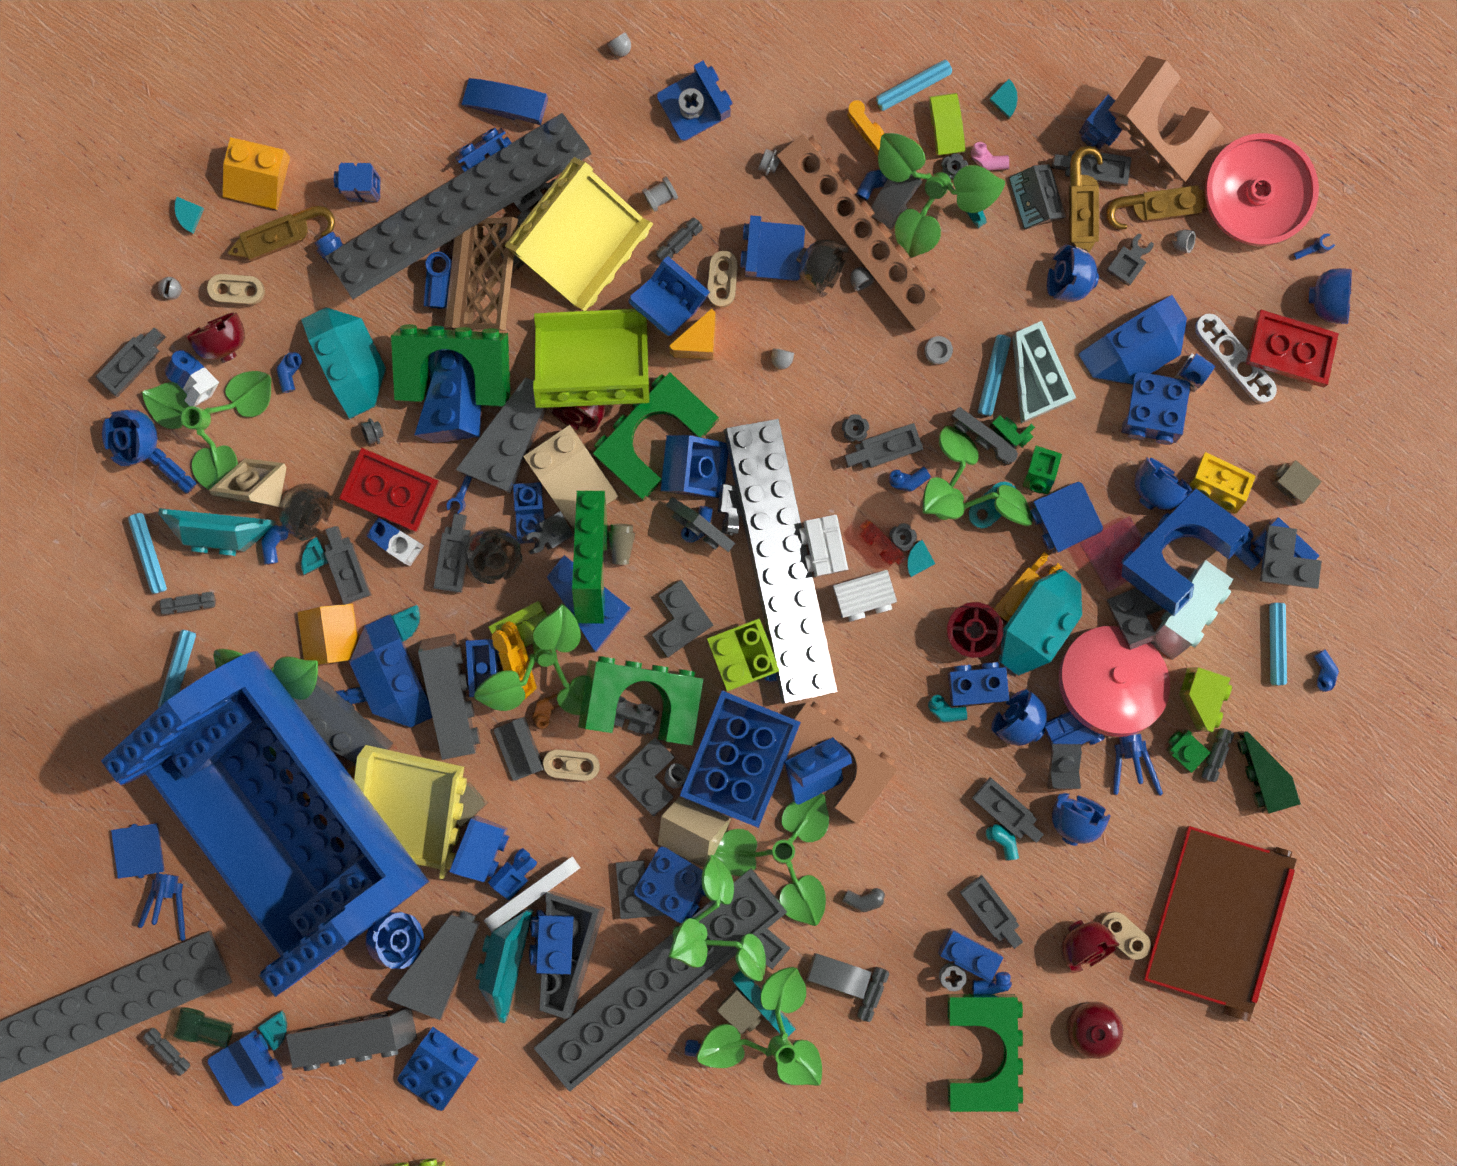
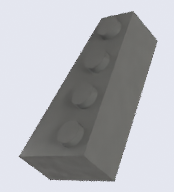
M525 377L456 470L459 473L511 494L513 484L516 483L525 462L523 456L529 452L547 408H536L534 380Z
M453 633L423 639L418 654L441 758L444 760L475 754L476 744H480V735L478 728H473L471 717H475L472 701H468L466 690H469L466 674H463L461 663H463L460 646L458 647L456 635Z
M317 676L314 691L308 698L304 700L294 699L329 748L355 764L357 756L365 745L390 750L393 745L367 718L364 719L352 704L345 701L327 681H324L319 676Z
M550 891L546 892V915H570L574 917L571 974H541L539 1010L567 1019L574 1013L605 907Z
M405 1007L389 1016L388 1011L365 1017L363 1021L356 1017L338 1022V1025L332 1022L293 1031L286 1035L292 1068L303 1067L304 1071H310L320 1068L321 1063L329 1062V1066L333 1067L345 1064L346 1059L355 1058V1062H362L372 1059L373 1054L381 1053L382 1058L399 1054L398 1049L418 1040L412 1009Z

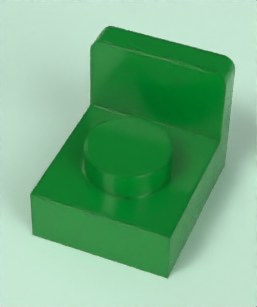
M1001 415L989 425L997 435L1012 445V448H1015L1017 445L1023 448L1034 437L1030 433L1035 428L1032 423L1021 434L1016 431L1018 427L1010 418H1003Z
M1036 445L1022 486L1036 493L1049 494L1057 476L1062 453Z
M1184 729L1182 732L1177 730L1168 739L1167 743L1170 745L1165 750L1189 773H1192L1211 752L1193 737V733L1189 730Z

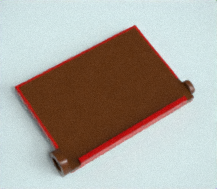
M1187 826L1143 980L1224 1005L1223 1014L1250 1022L1255 1003H1257L1295 873L1294 868L1297 859L1291 857L1293 852L1276 847L1275 852Z

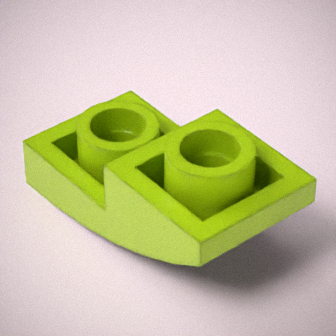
M957 93L929 96L936 154L965 152L963 123Z

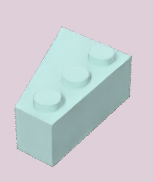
M1040 321L1017 331L1013 335L1012 340L1020 421L1022 424L1076 399V396L1043 322Z
M1206 560L1194 570L1188 579L1194 584L1193 597L1175 616L1169 612L1163 614L1161 617L1162 623L1154 631L1156 640L1150 642L1172 660L1190 646L1195 648L1204 636V633L1201 632L1205 624L1209 626L1218 614L1215 611L1218 603L1223 604L1231 593L1228 587L1233 579Z

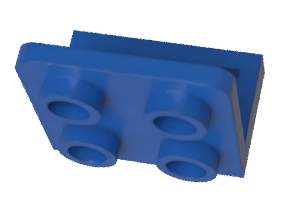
M704 60L694 65V73L661 90L657 94L660 105L682 141L691 139L731 116V108L729 107L733 105L731 98L726 90L720 91L716 83L719 81V78L712 66L707 67ZM694 88L704 98V111L699 118L687 119L680 113L679 96L686 89ZM693 100L691 103L686 101L687 108L691 106L696 107V100Z
M750 215V223H744L743 240H748L747 251H742L740 264L741 268H746L745 277L798 281L801 278L805 228L802 225L761 222L762 216Z
M667 256L652 277L630 296L628 302L637 312L652 322L657 329L671 336L697 312L710 291Z
M1136 373L1133 381L1129 412L1123 421L1121 433L1128 434L1129 438L1143 440L1145 437L1156 439L1157 443L1163 445L1176 443L1183 435L1190 383L1186 380L1155 374Z
M1075 482L1030 504L1032 509L1029 511L1036 525H1040L1044 535H1041L1047 550H1052L1053 554L1061 552L1103 530V525L1081 482Z
M833 737L785 761L792 799L796 804H802L842 783L843 774L841 768L851 764L852 760L851 755Z
M660 847L637 884L634 893L638 898L675 921L682 923L700 910L698 904L703 896L706 897L702 888L703 869L695 866L668 848Z
M537 910L536 917L531 916L530 933H532V937H535V945H530L529 962L531 966L535 967L536 973L571 974L573 916L544 915L543 910Z
M432 1027L397 1080L401 1085L439 1111H443L479 1058L447 1037L444 1033Z
M256 1030L208 1059V1065L234 1106H240L284 1079L280 1064L276 1059H272L267 1050L268 1045L262 1035H258Z

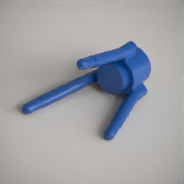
M1141 734L1119 737L1120 744L1115 745L1114 795L1119 793L1122 754H1124L1125 759L1133 758L1139 784H1143L1139 757L1143 756L1157 794L1161 796L1163 791L1149 757L1146 741H1142Z
M156 873L138 923L139 928L144 926L155 896L157 898L151 921L152 925L157 924L163 897L172 898L173 893H175L180 940H185L182 901L183 884L178 883L179 876Z

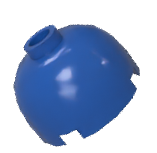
M1067 244L1060 247L1052 259L1057 261L1055 269L1049 268L1047 291L1049 296H1053L1054 299L1076 302L1085 298L1097 286L1099 280L1097 266L1094 258L1086 250Z
M1335 268L1325 271L1318 277L1316 286L1310 287L1309 303L1314 304L1315 312L1320 319L1328 323L1348 324L1352 283L1351 269Z
M118 410L110 413L112 414L111 417L105 419L102 428L104 447L106 450L110 449L114 457L110 458L120 466L136 465L148 459L153 454L157 445V431L148 415L138 410Z
M1146 457L1135 474V488L1141 496L1139 501L1150 510H1153L1154 507L1161 510H1170L1180 505L1191 493L1192 489L1183 478L1179 481L1173 475L1175 472L1154 458L1149 459Z
M1023 689L1009 698V701L1005 704L1010 705V707L1003 715L998 711L991 726V730L1004 742L1015 746L1026 745L1032 741H1038L1044 735L1047 711L1045 705L1034 693Z
M1070 793L1059 794L1052 811V823L1056 831L1062 836V840L1067 844L1077 846L1078 843L1087 844L1100 838L1111 817L1110 814L1104 815L1106 809L1083 796L1078 795L1076 801L1068 798Z
M389 912L367 930L366 947L368 953L376 963L391 969H404L413 964L421 953L422 949H419L421 940H424V933L421 924L410 914Z

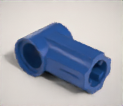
M433 252L427 257L425 263L427 272L424 307L446 309L452 261L442 252ZM437 259L446 260L447 266L443 272L436 273L433 271V263Z

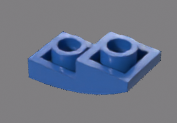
M542 483L513 484L518 544L535 543L533 539L523 542L522 537L531 532H538L534 525L545 519Z

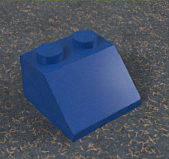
M666 435L661 491L681 495L719 498L720 485L725 484L728 462L726 443L690 435Z
M479 816L471 818L449 872L481 882H485L488 876L492 878L499 865V862L495 861L498 851L504 852L510 837L506 835L508 828Z

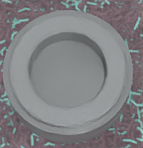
M942 336L931 338L924 349L926 359L934 365L945 364L953 353L951 342Z

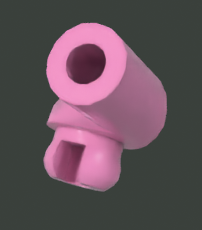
M976 142L973 145L971 157L979 166L989 171L1009 169L1008 155L993 156L987 150V145L983 142Z

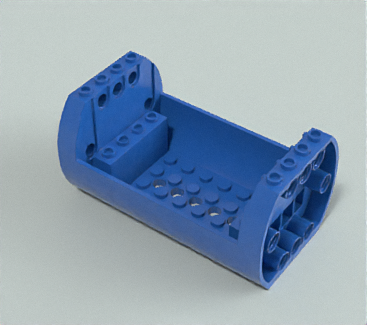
M258 651L244 654L220 666L171 697L101 760L114 780L120 783V785L147 775L281 957L260 972L261 978L275 997L321 965L429 882ZM269 746L276 751V758L271 755ZM286 769L292 772L293 780L287 776ZM303 792L309 795L310 803L304 799ZM320 814L326 818L327 826L321 822ZM337 837L343 841L344 848L338 845Z

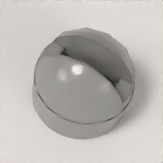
M625 32L609 42L607 46L613 54L622 57L630 52L631 41Z
M1186 229L1177 231L1174 234L1177 237V241H1172L1173 246L1178 251L1190 253L1195 244V232Z
M863 267L855 268L850 276V281L855 291L867 288L875 280L869 270Z
M165 277L158 284V292L167 300H175L180 296L182 286L175 278ZM171 281L169 292L165 294L167 282Z
M773 348L771 355L772 363L778 369H786L792 364L795 353Z
M681 764L671 765L665 772L664 780L666 784L671 788L682 787L689 774L688 770Z

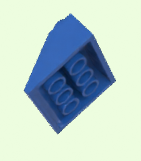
M721 691L680 796L759 828L801 722Z

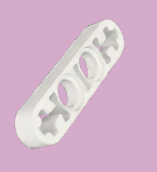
M1214 314L1201 316L1195 324V333L1254 402L1263 404L1272 400L1276 395L1277 388L1269 375L1263 369L1251 366V375L1249 377L1241 376L1237 371V367L1240 362H1246L1248 351L1219 317ZM1203 321L1206 323L1212 321L1214 323L1212 327L1214 333L1218 335L1222 332L1224 336L1217 339L1213 344L1211 340L1215 336L1210 331L1203 332L1202 328L1205 326ZM1222 341H1230L1233 344L1234 351L1232 355L1225 356L1220 352L1219 345ZM1258 374L1261 378L1257 379L1256 382L1260 386H1268L1269 389L1266 391L1268 397L1265 395L1258 396L1259 387L1255 383L1249 386L1247 382Z
M572 856L483 921L491 932L581 867Z

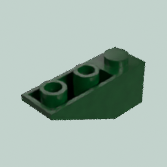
M1239 731L1240 738L1236 740L1240 754L1245 755L1248 765L1245 766V772L1249 782H1253L1256 793H1253V798L1257 809H1262V813L1270 814L1300 805L1293 777L1248 731Z

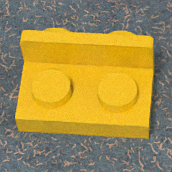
M1205 452L1200 459L1189 486L1192 489L1191 493L1197 489L1227 512L1237 514L1246 503L1256 476Z

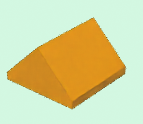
M710 309L669 346L674 358L714 360L716 313L713 309Z
M353 604L324 606L297 612L304 660L318 661V665L351 660L359 641Z

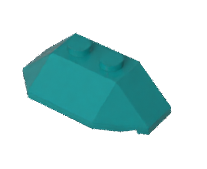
M327 307L301 319L308 341L334 394L349 419L374 408L386 367L363 319Z
M159 508L158 511L160 517L181 543L191 546V552L208 553V548L219 549L220 555L236 556V551L245 552L265 536L267 531L276 524V521L269 519Z
M1063 569L1036 581L1004 627L999 662L1018 676L1050 663L1082 617L1081 583Z
M532 909L525 910L492 931L491 936L486 935L482 952L487 954L484 964L479 963L476 979L480 980L478 988L501 1023H505L508 1019L529 932L531 916L534 911Z

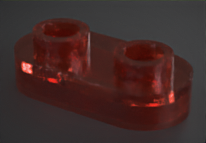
M866 519L859 526L862 530L859 534L860 537L869 546L875 544L882 551L879 553V556L889 566L893 563L899 566L906 559L905 555L869 519Z

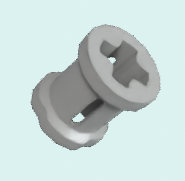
M694 88L684 90L679 96L681 115L687 119L699 118L704 111V98L702 94ZM693 100H696V107L691 106L687 108L686 101L691 103Z
M667 177L662 178L663 182L647 190L645 188L642 190L654 212L667 201L678 199L677 193Z
M948 963L941 967L939 979L942 985L949 991H958L966 983V974L960 966ZM952 970L957 975H960L958 978H955V983L953 984L948 979H945V977L950 976V971Z

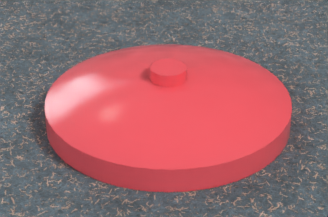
M1268 133L1251 134L1231 142L1214 159L1205 182L1206 204L1214 222L1229 237L1252 246L1278 244L1298 233L1313 215L1319 195L1316 170L1307 154L1292 141Z
M1102 626L1083 633L1066 650L1059 668V687L1069 711L1084 726L1103 735L1124 737L1145 730L1160 717L1169 699V673L1159 651L1150 642L1130 650L1117 626Z

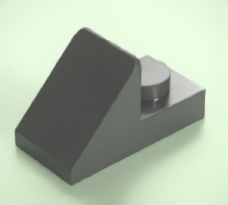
M1052 744L1047 783L1048 789H1081L1079 776L1082 754L1081 744Z

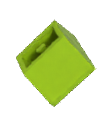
M760 618L707 638L727 691L780 671Z
M1199 667L1187 668L1179 695L1196 729L1213 732L1214 728H1219L1223 712L1220 709L1223 701L1228 700L1232 690V685H1229L1230 678Z

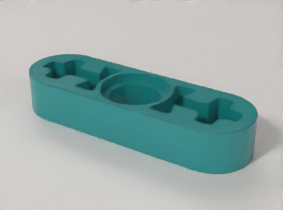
M739 970L731 977L732 981L780 1033L775 1010H766L761 1005V988ZM781 1011L780 1015L784 1029L789 1037L796 1028Z

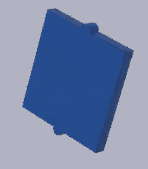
M158 823L142 826L132 824L128 828L111 830L118 879L133 876L143 878L147 874L165 872Z

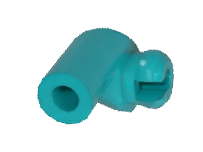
M933 695L928 702L929 710L941 722L967 720L966 706L951 708L941 695Z
M995 824L994 826H989L985 832L986 838L990 842L995 840L1003 846L1005 861L1019 859L1015 835L1002 825Z

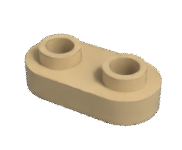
M719 251L710 260L708 290L710 293L708 299L712 305L718 308L729 306L735 298L738 263L736 257L728 251ZM721 262L728 263V270L721 271L718 268ZM718 290H725L727 293L726 297L723 299L716 296Z
M218 274L213 276L207 285L209 296L222 304L256 305L262 301L265 295L264 285L253 276ZM227 285L228 291L225 294H220V287ZM250 287H255L256 291L253 296L247 295V290Z
M556 749L550 751L543 761L544 770L554 778L588 781L596 777L600 770L599 760L595 755L588 752ZM556 758H560L563 761V766L560 769L553 766V761ZM583 761H588L591 764L590 771L585 772L581 769Z
M1112 911L1102 917L1100 923L1108 927L1115 935L1120 944L1117 947L1124 954L1132 959H1142L1148 955L1151 949L1150 939L1126 916ZM1118 921L1120 929L1114 932L1111 930V924ZM1136 940L1141 942L1139 950H1133L1132 944Z

